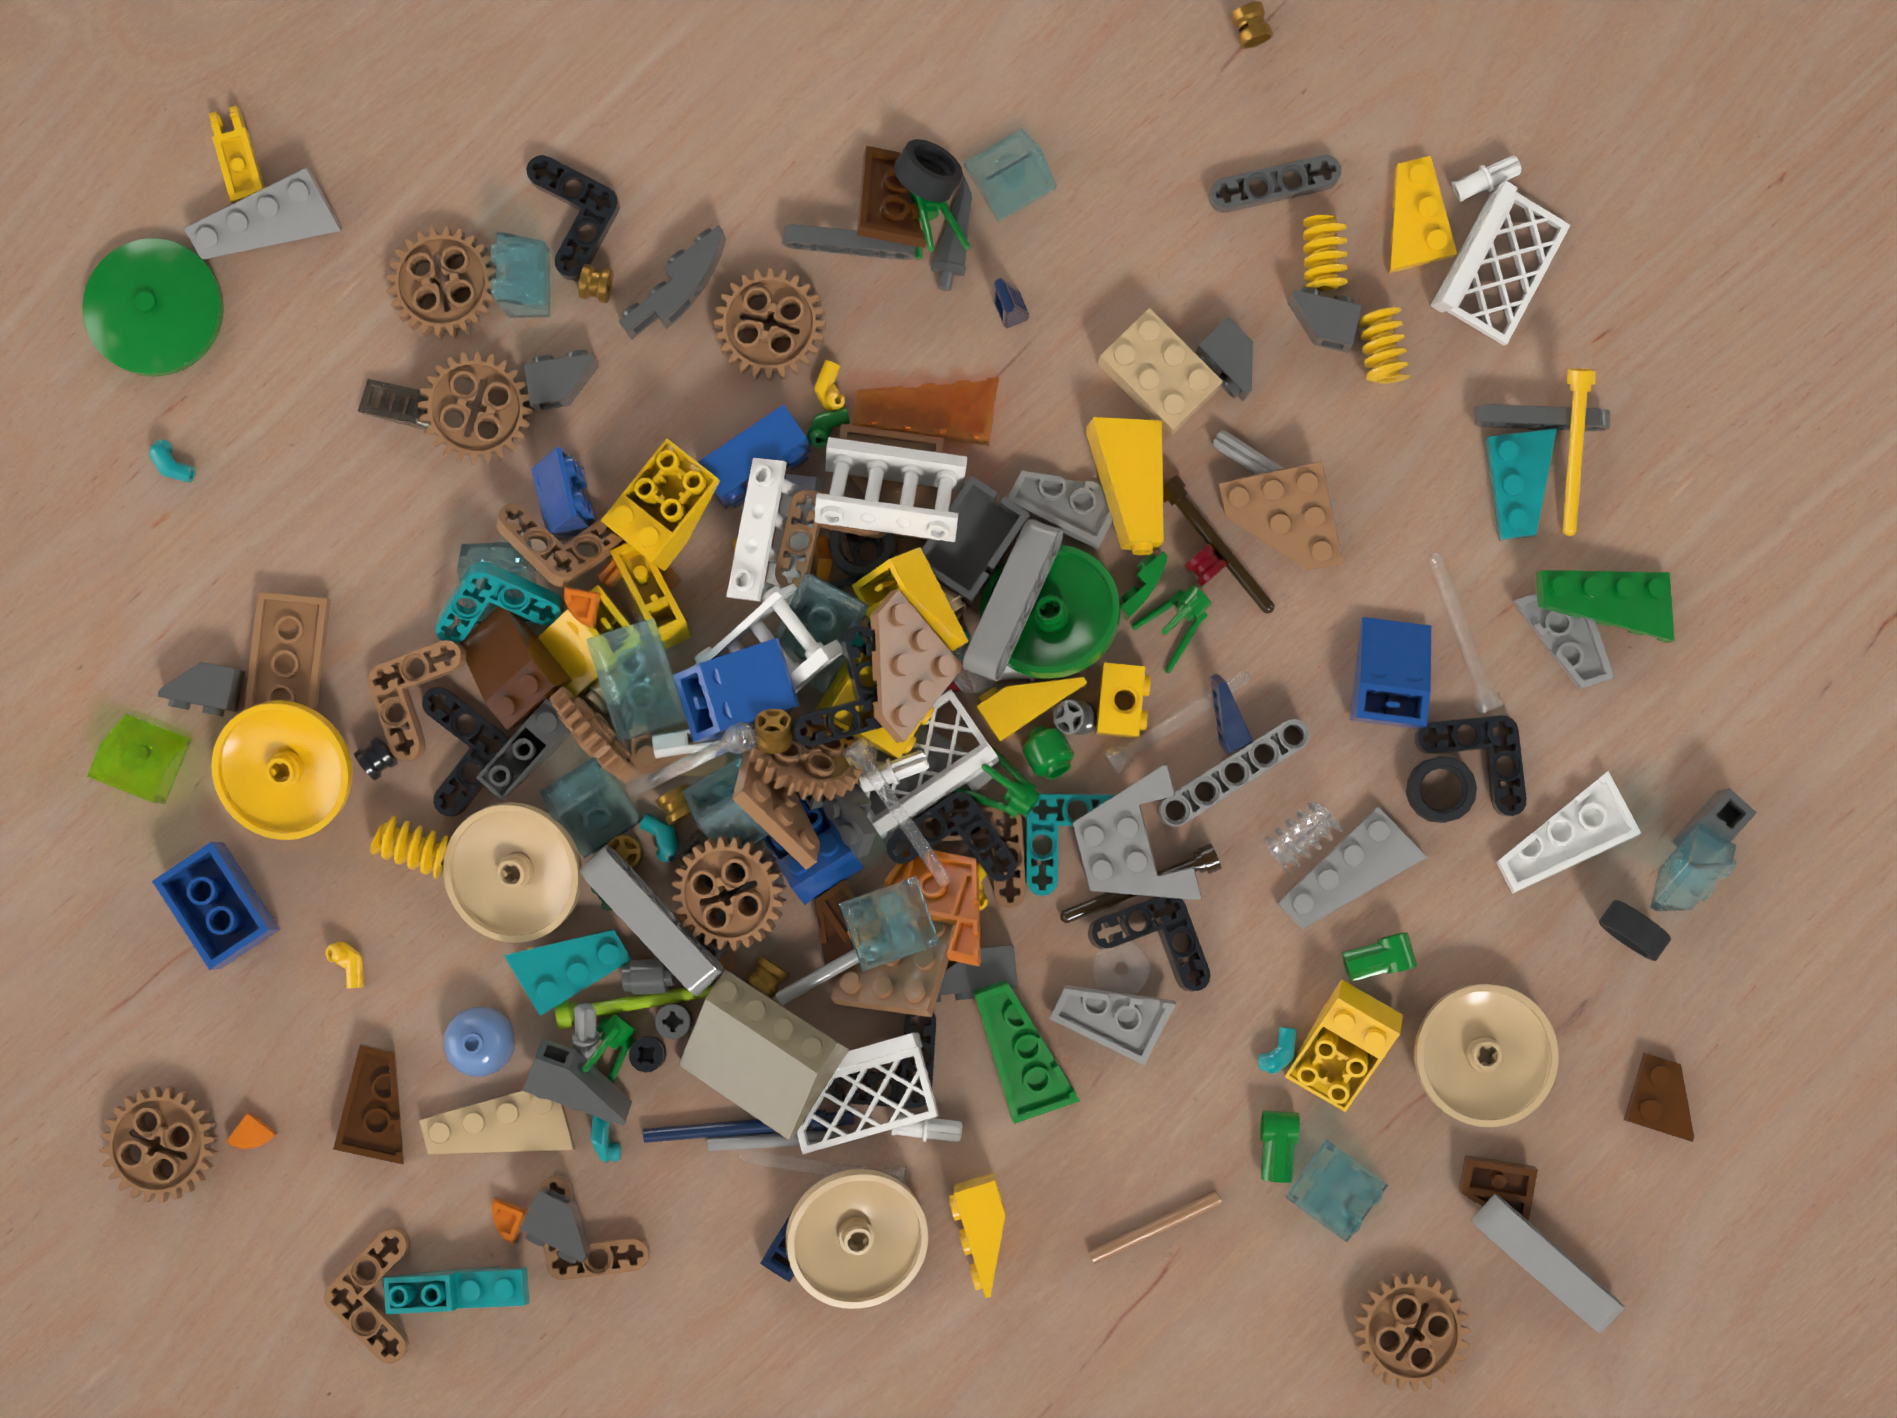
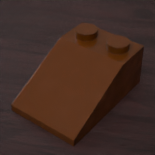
M497 606L460 642L466 651V662L484 702L507 730L524 724L546 698L550 699L549 697L562 686L565 687L572 681L522 617L500 606Z

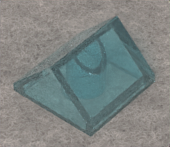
M1022 128L963 163V166L998 222L1057 188L1041 147Z

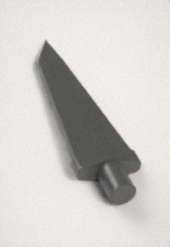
M963 176L951 213L968 241L972 194L966 178ZM947 223L931 271L940 273L937 288L943 291H951L954 275L964 276L966 270L967 250L964 249L949 223Z

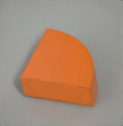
M818 536L813 555L815 585H826L829 583L832 555L827 536Z
M564 587V599L572 616L581 624L595 629L601 594Z
M250 1112L245 1115L226 1140V1143L236 1148L252 1149L270 1142L278 1133Z
M495 1197L491 1207L494 1224L501 1237L514 1245L520 1233L519 1228L527 1215L528 1209Z

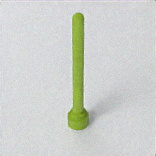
M713 982L699 996L692 994L685 987L671 989L668 993L636 995L591 1004L596 1009L597 1017L706 998L716 982ZM566 1000L555 1007L559 1030L574 1028L577 1002L571 1003L570 1000Z

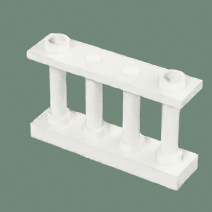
M829 437L826 449L825 471L833 472L834 474L830 494L817 493L815 522L955 542L959 513L949 512L952 489L962 490L964 487L967 457ZM848 475L869 477L864 500L843 497ZM882 480L903 482L899 505L878 502ZM917 484L938 487L935 510L913 507Z
M753 458L726 597L761 602L762 595L774 586L778 585L782 589L776 580L775 568L791 500L797 492L802 490L821 492L823 480L817 477L786 474L785 479L787 462ZM781 492H782L783 495H782V500H781V506H780V511H779V513H778V507H779V502H780V497H781ZM807 499L805 504H799L798 506L803 512L802 522L794 520V524H804L812 528L813 524H808L806 519L809 510H815V506H813L811 499ZM776 527V532H775L773 547H771L772 539H773V534H774V528ZM804 532L794 533L790 538V546L796 550L804 549L809 543V536ZM786 554V558L790 557L793 562L790 571H784L782 575L787 578L788 583H792L793 578H800L801 575L796 571L797 559L804 562L805 558H796ZM768 561H770V563H769V569H768V574H767V579H766V581H765L767 565H768ZM802 589L794 592L785 600L796 616L798 615L797 602L802 594Z
M793 583L782 589L776 585L761 597L764 602L713 649L710 646L696 655L694 660L696 661L695 665L723 656L728 651L733 653L745 649L740 641L751 631L761 643L775 639L762 622L774 610L806 651L804 655L807 660L800 665L798 662L794 663L782 648L795 693L843 653V649L837 640L825 646L822 642L817 643L785 600L797 590ZM755 725L733 734L738 739L754 730Z

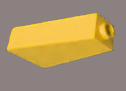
M1093 417L1086 427V434L1121 549L1132 550V554L1135 555L1152 554L1164 542L1162 421Z

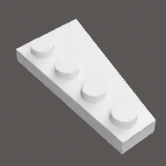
M1607 771L1569 804L1498 860L1497 865L1512 894L1635 838L1641 834V831L1609 771Z

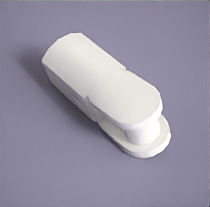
M690 729L652 734L655 758L712 752L718 749V744L713 740H708L690 745L689 737H692Z

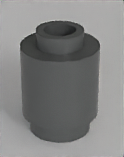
M658 958L632 960L631 964H624L622 967L623 989L625 992H632L633 995L668 993L670 986L675 985L676 977Z

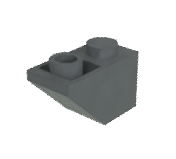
M1306 287L1300 288V291L1294 289L1289 298L1288 305L1312 343L1316 346L1348 353L1353 346L1362 305L1354 304V300L1346 296L1336 295L1334 298L1320 296V291Z
M1228 317L1198 345L1195 353L1223 381L1222 388L1232 398L1238 396L1244 401L1252 391L1253 341Z
M575 350L568 352L567 357L554 359L551 355H544L533 358L532 363L524 364L529 401L533 409L541 411L570 406L599 367L598 360L594 354H588L587 350Z
M200 662L159 689L158 697L169 699L168 706L189 710L191 704L203 706L202 713L223 717L225 710L237 711L245 671Z
M1731 789L1717 790L1671 842L1696 865H1701L1733 840L1757 812Z
M546 1186L539 1190L519 1229L527 1233L525 1238L530 1242L542 1247L546 1243L558 1250L556 1254L560 1258L570 1263H576L577 1260L583 1263L588 1258L591 1249L577 1203Z

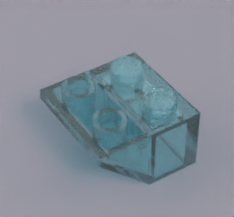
M496 232V244L491 245V261L493 265H496V278L491 279L492 299H496L499 308H502L509 318L550 317V249L547 244L542 240Z
M742 757L683 790L695 822L708 839L712 837L716 844L718 843V838L722 835L727 836L729 844H731L734 837L739 835L742 846L750 840H754V843L769 835L732 799Z
M916 876L839 903L862 971L927 950L940 943Z
M1326 1139L1285 1197L1345 1242H1348L1351 1236L1360 1229L1362 1221L1372 1207L1381 1200L1383 1192L1388 1185Z

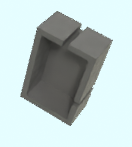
M972 475L949 508V512L959 513L955 542L928 539L922 548L937 581L962 596V600L971 606L989 580V574L986 571L991 574L994 573L1020 534L1025 522L1030 517V513L1004 496L1000 501L999 507L996 506L994 503L997 500L998 492Z

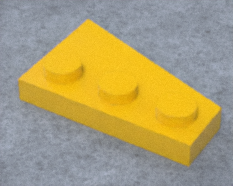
M1431 156L1398 163L1395 167L1393 226L1390 241L1391 257L1388 273L1453 258L1457 255Z

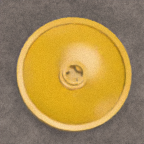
M284 700L267 701L256 704L239 713L228 722L219 734L212 754L211 769L213 783L223 806L242 826L267 838L293 840L318 832L333 821L341 812L351 791L353 777L352 762L344 739L327 718L312 708L296 702Z

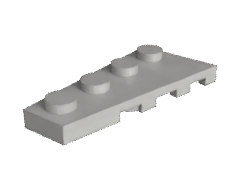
M308 166L184 228L202 260L338 232L343 229Z
M1376 807L1304 876L1277 905L1300 929H1304L1424 860L1427 856L1379 807Z

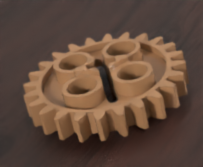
M444 226L442 235H439L434 227H430L429 237L427 238L420 231H417L418 242L414 244L406 238L404 241L408 250L404 252L396 249L395 252L401 258L400 261L389 262L390 267L396 271V274L386 275V279L395 286L390 287L386 292L390 297H398L390 303L395 310L402 309L398 317L403 322L410 319L408 326L413 331L421 326V333L426 337L429 336L433 329L435 336L441 340L445 330L448 331L453 339L457 336V328H461L466 334H470L468 324L473 322L480 327L482 325L478 318L480 313L486 316L491 315L485 307L486 304H497L495 297L490 294L492 291L500 290L498 283L491 281L500 276L497 269L489 268L495 263L492 255L484 256L488 251L484 244L476 247L478 240L474 235L469 236L465 240V233L460 228L452 236L448 226ZM437 254H441V269L448 279L444 286L450 301L451 310L449 312L445 311V295L438 286L442 284V278L436 263ZM458 256L465 257L464 264L459 269H450V262L453 258ZM430 263V270L426 275H416L417 267L420 264ZM468 289L471 291V295L466 302H456V296L461 290ZM436 296L437 302L434 307L428 310L422 309V303L426 297Z
M772 268L768 269L766 277H761L758 269H755L754 280L751 281L744 274L741 275L743 285L739 287L731 282L730 287L734 294L732 296L727 294L721 295L722 300L727 304L726 307L717 306L715 308L717 314L723 317V319L713 321L716 328L723 330L715 335L717 342H726L720 348L721 353L724 355L732 352L728 360L729 364L733 366L741 361L739 369L741 374L746 373L752 368L753 378L756 380L761 372H765L768 381H772L774 372H779L782 380H785L786 369L789 368L798 375L797 364L801 362L809 367L810 362L806 355L810 353L818 356L819 354L818 349L813 345L814 342L824 343V336L817 332L826 329V322L817 320V318L825 314L824 308H814L820 301L819 296L812 295L808 297L811 285L808 283L800 288L799 275L788 281L787 271L784 269L780 273L779 278L774 276ZM756 297H763L767 300V304L762 310L756 311L749 307L751 300ZM789 306H796L801 312L796 319L787 320L782 316L784 309ZM747 315L758 321L742 320L740 317ZM771 318L775 319L778 327L771 326L770 331H766L763 323H769ZM785 328L798 329L800 333L795 335L785 330ZM751 329L758 333L756 340L749 344L741 342V334L745 330ZM778 339H787L791 342V346L786 352L778 353L773 350V345Z
M476 351L473 361H469L466 354L462 352L460 354V363L458 364L451 357H448L446 360L448 369H444L438 364L434 368L439 376L438 378L427 375L425 380L432 388H421L420 394L428 398V401L418 402L417 408L427 410V414L419 417V422L430 423V426L424 431V435L435 434L437 436L432 446L435 448L444 444L446 448L443 456L447 457L452 451L457 452L458 463L462 461L465 455L469 456L471 465H475L478 456H482L486 465L489 464L492 453L499 460L503 459V447L511 452L516 449L512 438L517 441H523L525 438L518 429H528L530 427V423L522 419L523 416L531 415L533 412L532 409L523 407V403L529 401L528 394L520 393L525 387L526 382H514L513 379L518 373L517 370H513L508 374L504 371L507 361H502L498 366L493 365V354H490L486 362L481 361L479 351ZM460 378L467 379L471 382L473 391L470 394L461 395L455 390L454 382ZM484 379L486 387L479 408L484 410V412L477 414L469 438H466L464 431L471 413V409L466 407V405H472L480 380ZM494 389L502 391L506 396V403L502 406L491 404L488 400V392ZM449 411H456L462 416L463 424L457 428L447 426L443 419L444 414ZM482 422L493 424L496 429V436L491 439L481 437L477 430L478 425Z
M563 686L549 697L553 707L557 710L560 720L573 733L576 743L590 758L593 756L608 773L615 775L624 784H627L639 773L638 768L635 766L636 764L630 759V752L619 741L615 731L599 712L595 714L583 699L575 697L571 691H568Z
M793 711L790 717L791 726L793 721L799 716L796 711ZM808 720L805 721V728L800 729V734L808 736L809 740L813 739L812 733L824 729L826 730V736H829L830 732L824 723L811 725ZM754 728L748 751L751 752L749 761L756 763L755 771L765 772L763 776L764 781H776L775 789L784 786L787 788V795L789 796L795 791L799 792L802 800L806 799L807 794H812L816 801H820L823 794L831 801L835 793L844 797L846 790L852 791L855 783H858L864 760L860 759L862 750L855 749L856 740L842 738L808 747L798 744L792 736L791 746L786 751L779 754H767L757 747V732Z
M726 835L719 837L717 844L711 837L705 841V848L698 844L692 848L694 855L688 853L682 858L687 866H679L675 870L678 875L683 877L672 882V886L681 889V892L674 895L672 900L682 902L683 905L675 913L687 915L688 918L682 924L683 927L691 924L696 927L692 937L695 938L701 933L705 934L704 945H708L714 939H717L719 950L723 949L728 941L733 951L740 947L741 941L748 948L754 943L753 937L760 942L766 937L764 930L771 932L776 927L771 919L779 920L783 915L780 910L775 908L783 906L787 901L783 897L778 896V893L784 891L787 886L776 882V879L783 874V871H772L771 867L776 862V859L772 858L767 861L763 859L766 853L765 847L758 852L753 851L754 840H750L742 846L739 835L732 839L731 844H729ZM733 863H739L743 866L745 878L737 877L732 870ZM701 874L707 875L712 879L713 889H706L702 885ZM753 880L757 882V886L743 889L734 896L727 895L706 905L701 902L704 898L718 895L724 889L732 890ZM746 896H752L758 902L757 911L747 907L745 903ZM714 907L721 908L725 912L726 922H721L715 918Z
M159 1086L152 1087L150 1094L145 1089L136 1091L137 1100L132 1096L125 1097L123 1100L126 1108L117 1106L112 1109L118 1118L107 1119L104 1122L112 1130L100 1135L101 1138L109 1141V1146L103 1147L99 1151L110 1154V1159L105 1161L102 1166L114 1167L115 1170L111 1173L109 1179L112 1180L119 1177L122 1179L118 1188L120 1191L131 1186V1198L139 1197L144 1192V1202L153 1201L157 1195L159 1203L168 1201L170 1193L171 1197L176 1200L182 1197V1189L187 1193L195 1190L193 1181L201 1183L206 1180L201 1170L213 1169V1164L206 1159L218 1154L217 1150L209 1147V1143L218 1140L219 1136L209 1135L208 1130L216 1125V1122L205 1123L204 1118L210 1111L209 1109L199 1112L196 1110L200 1102L199 1098L186 1102L188 1091H182L176 1097L174 1087H167L163 1095ZM148 1112H152L157 1118V1125L154 1130L146 1125L145 1117ZM180 1126L187 1129L189 1133L187 1144H182L177 1138V1130ZM134 1129L138 1134L144 1136V1138H138L132 1135V1130ZM161 1138L160 1144L170 1149L158 1151L159 1144L152 1140ZM133 1144L137 1145L142 1152L139 1162L134 1161L130 1156V1149ZM175 1151H182L186 1153L187 1159H183V1157ZM164 1159L169 1160L173 1164L174 1171L171 1177L165 1175L162 1171L161 1166Z
M1406 1272L1404 1282H1401L1396 1274H1392V1285L1390 1286L1379 1280L1381 1289L1379 1293L1371 1289L1367 1290L1372 1301L1370 1303L1365 1301L1359 1302L1362 1308L1366 1310L1365 1315H1354V1318L1363 1324L1362 1327L1353 1330L1355 1336L1363 1338L1355 1347L1358 1351H1368L1361 1358L1362 1362L1365 1365L1375 1362L1371 1368V1373L1377 1376L1384 1371L1382 1381L1387 1385L1396 1378V1386L1399 1390H1403L1407 1381H1409L1414 1392L1418 1391L1419 1381H1423L1428 1389H1432V1378L1434 1377L1440 1382L1445 1383L1443 1371L1448 1370L1456 1374L1457 1371L1452 1365L1453 1360L1465 1361L1464 1357L1458 1352L1459 1348H1470V1344L1461 1339V1335L1471 1333L1470 1328L1461 1325V1322L1468 1319L1469 1316L1466 1312H1456L1463 1304L1459 1298L1449 1301L1453 1290L1446 1287L1440 1291L1441 1281L1437 1278L1428 1285V1277L1424 1273L1420 1274L1417 1282H1415L1413 1274L1410 1272ZM1405 1298L1411 1299L1412 1309L1406 1315L1397 1314L1396 1307L1398 1302ZM1423 1303H1427V1309L1420 1315L1421 1306ZM1434 1316H1442L1444 1321L1443 1327L1437 1332H1430L1428 1330L1430 1319ZM1407 1327H1416L1419 1332L1416 1336L1412 1334L1408 1336L1405 1333V1329ZM1388 1330L1395 1331V1342L1387 1347L1381 1346L1380 1337L1383 1332ZM1404 1347L1401 1359L1397 1360V1353ZM1418 1348H1426L1427 1357L1424 1362L1420 1364L1412 1363V1353Z

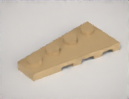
M523 1090L419 1120L428 1155L575 1149L564 1105L548 1099L538 1098Z

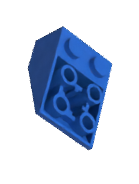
M562 447L555 448L537 463L531 471L544 526L559 540L580 534L591 526L592 521H596V516L591 500L588 501L583 492V488L588 487L584 468H580L578 461H574L573 456L568 455Z
M1368 617L1361 618L1350 713L1351 721L1421 729L1427 726L1431 693V625Z
M779 638L699 663L673 675L693 742L721 739L755 725L756 716L766 709H781L786 712L799 706Z
M796 792L820 841L817 863L807 870L751 816L750 818L772 856L776 859L779 868L783 871V875L802 903L806 905L864 867L860 860L854 856L849 846L844 844L837 827L826 816L824 807L811 810L806 801L802 800Z

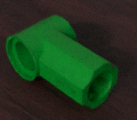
M1408 932L1378 939L1377 943L1342 952L1343 964L1349 980L1352 982L1385 972L1392 974L1417 967Z
M1262 1111L1260 1124V1139L1263 1142L1261 1180L1276 1183H1292L1294 1148L1298 1144L1300 1134L1299 1113Z

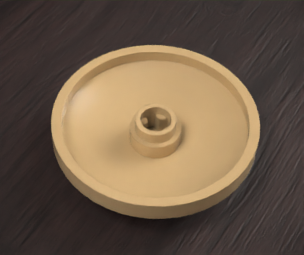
M518 802L490 805L464 820L453 833L448 843L443 864L447 894L461 918L482 935L508 943L533 941L549 934L560 926L577 904L583 879L580 873L582 864L578 849L565 827L542 809Z
M1474 984L1448 993L1427 1012L1416 1035L1414 1060L1416 1072L1425 1093L1440 1110L1450 1117L1469 1125L1500 1127L1525 1118L1546 1099L1556 1079L1559 1050L1556 1035L1550 1021L1531 999L1508 987L1494 984Z
M852 1169L838 1172L822 1179L801 1197L789 1218L785 1243L793 1274L810 1295L831 1306L860 1309L883 1303L896 1296L910 1284L924 1262L929 1235L927 1221L921 1205L905 1184L891 1175L880 1171Z

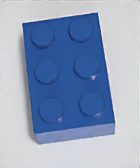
M783 404L698 461V463L721 480L715 493L724 507L727 509L732 505L734 508H737L745 502L753 458L787 462L786 468L790 466L793 470L809 459L807 454L811 452L807 437Z
M224 842L208 843L152 881L209 970L224 968L281 930Z

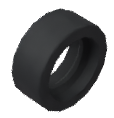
M914 139L908 141L894 165L895 175L900 183L913 194L931 202L942 203L949 200L963 177L962 167L957 159L944 148L927 140Z
M836 530L830 532L829 547L834 563L842 573L853 579L863 578L896 555L897 544L894 533H887L882 537L884 542L883 551L877 560L867 565L855 564L849 561L843 552V539L847 533Z
M1438 756L1422 761L1412 770L1407 780L1406 788L1409 805L1416 814L1429 822L1437 823L1454 821L1470 811L1475 802L1477 791L1474 775L1466 764L1454 757ZM1433 770H1449L1460 780L1462 787L1461 797L1458 803L1450 809L1436 810L1428 806L1423 800L1421 784L1425 776Z
M1614 900L1599 920L1600 926L1610 935L1651 961H1656L1671 941L1670 935L1657 923L1619 900Z

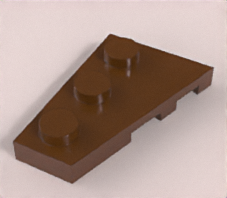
M866 146L863 154L857 235L925 248L926 241L918 220L919 211L917 205L913 204L909 190L900 183L895 175L894 165L900 156V152Z
M363 1044L359 1045L333 1150L404 1164L395 1051Z

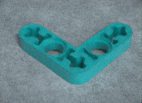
M478 561L468 568L439 613L435 632L442 641L462 642L489 602L544 626L552 625L562 614L563 602L558 594L492 563ZM482 577H487L488 579H484L481 583L480 589L476 588L477 579L480 580ZM509 589H518L523 592L524 596L514 599L505 592ZM469 598L474 600L477 605L472 608H466L460 605L458 600ZM546 606H551V607H552V608L549 607V608H547L546 610H542V609H541V608L544 609ZM455 616L459 618L458 626L455 625L453 628H448L454 622Z
M1041 794L1034 807L1039 805L1040 800H1045L1048 807H1058L1056 800H1064L1061 810L1064 821H1056L1058 813L1047 814L1046 820H1039V814L1033 813L1032 810L1027 815L1026 882L1031 892L1035 895L1044 896L1052 893L1057 887L1058 826H1073L1075 821L1068 815V805L1072 801H1082L1087 806L1088 813L1093 810L1091 800H1098V807L1115 795ZM1038 835H1046L1052 841V850L1047 855H1038L1032 848V842ZM1032 858L1040 861L1053 859V867L1045 865L1046 876L1052 877V883L1046 884L1045 890H1039L1038 884L1032 883V877L1039 874V865L1031 866Z

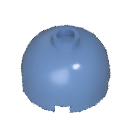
M472 1007L461 1011L450 1021L444 1033L443 1049L447 1060L457 1071L470 1077H485L498 1072L510 1061L514 1053V1029L511 1022L502 1012L491 1007Z

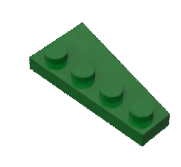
M1540 570L1536 572L1537 603L1539 608L1575 618H1587L1597 621L1596 623L1600 625L1623 628L1628 630L1629 633L1640 636L1648 635L1665 643L1675 641L1670 572Z
M1004 980L972 991L1012 1122L1016 1124L1080 1102L1009 983Z

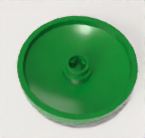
M147 238L124 244L100 261L86 284L82 312L89 338L106 359L130 373L159 377L187 369L208 352L215 342L222 325L224 302L221 287L214 272L196 253L174 241Z
M1066 545L1060 546L1007 664L1008 667L1021 674L1035 678H1060L1084 670L1095 663L1107 651L1119 627L1121 608L1115 582L1101 562L1083 550ZM1007 561L994 572L985 587L980 605V618L986 609Z

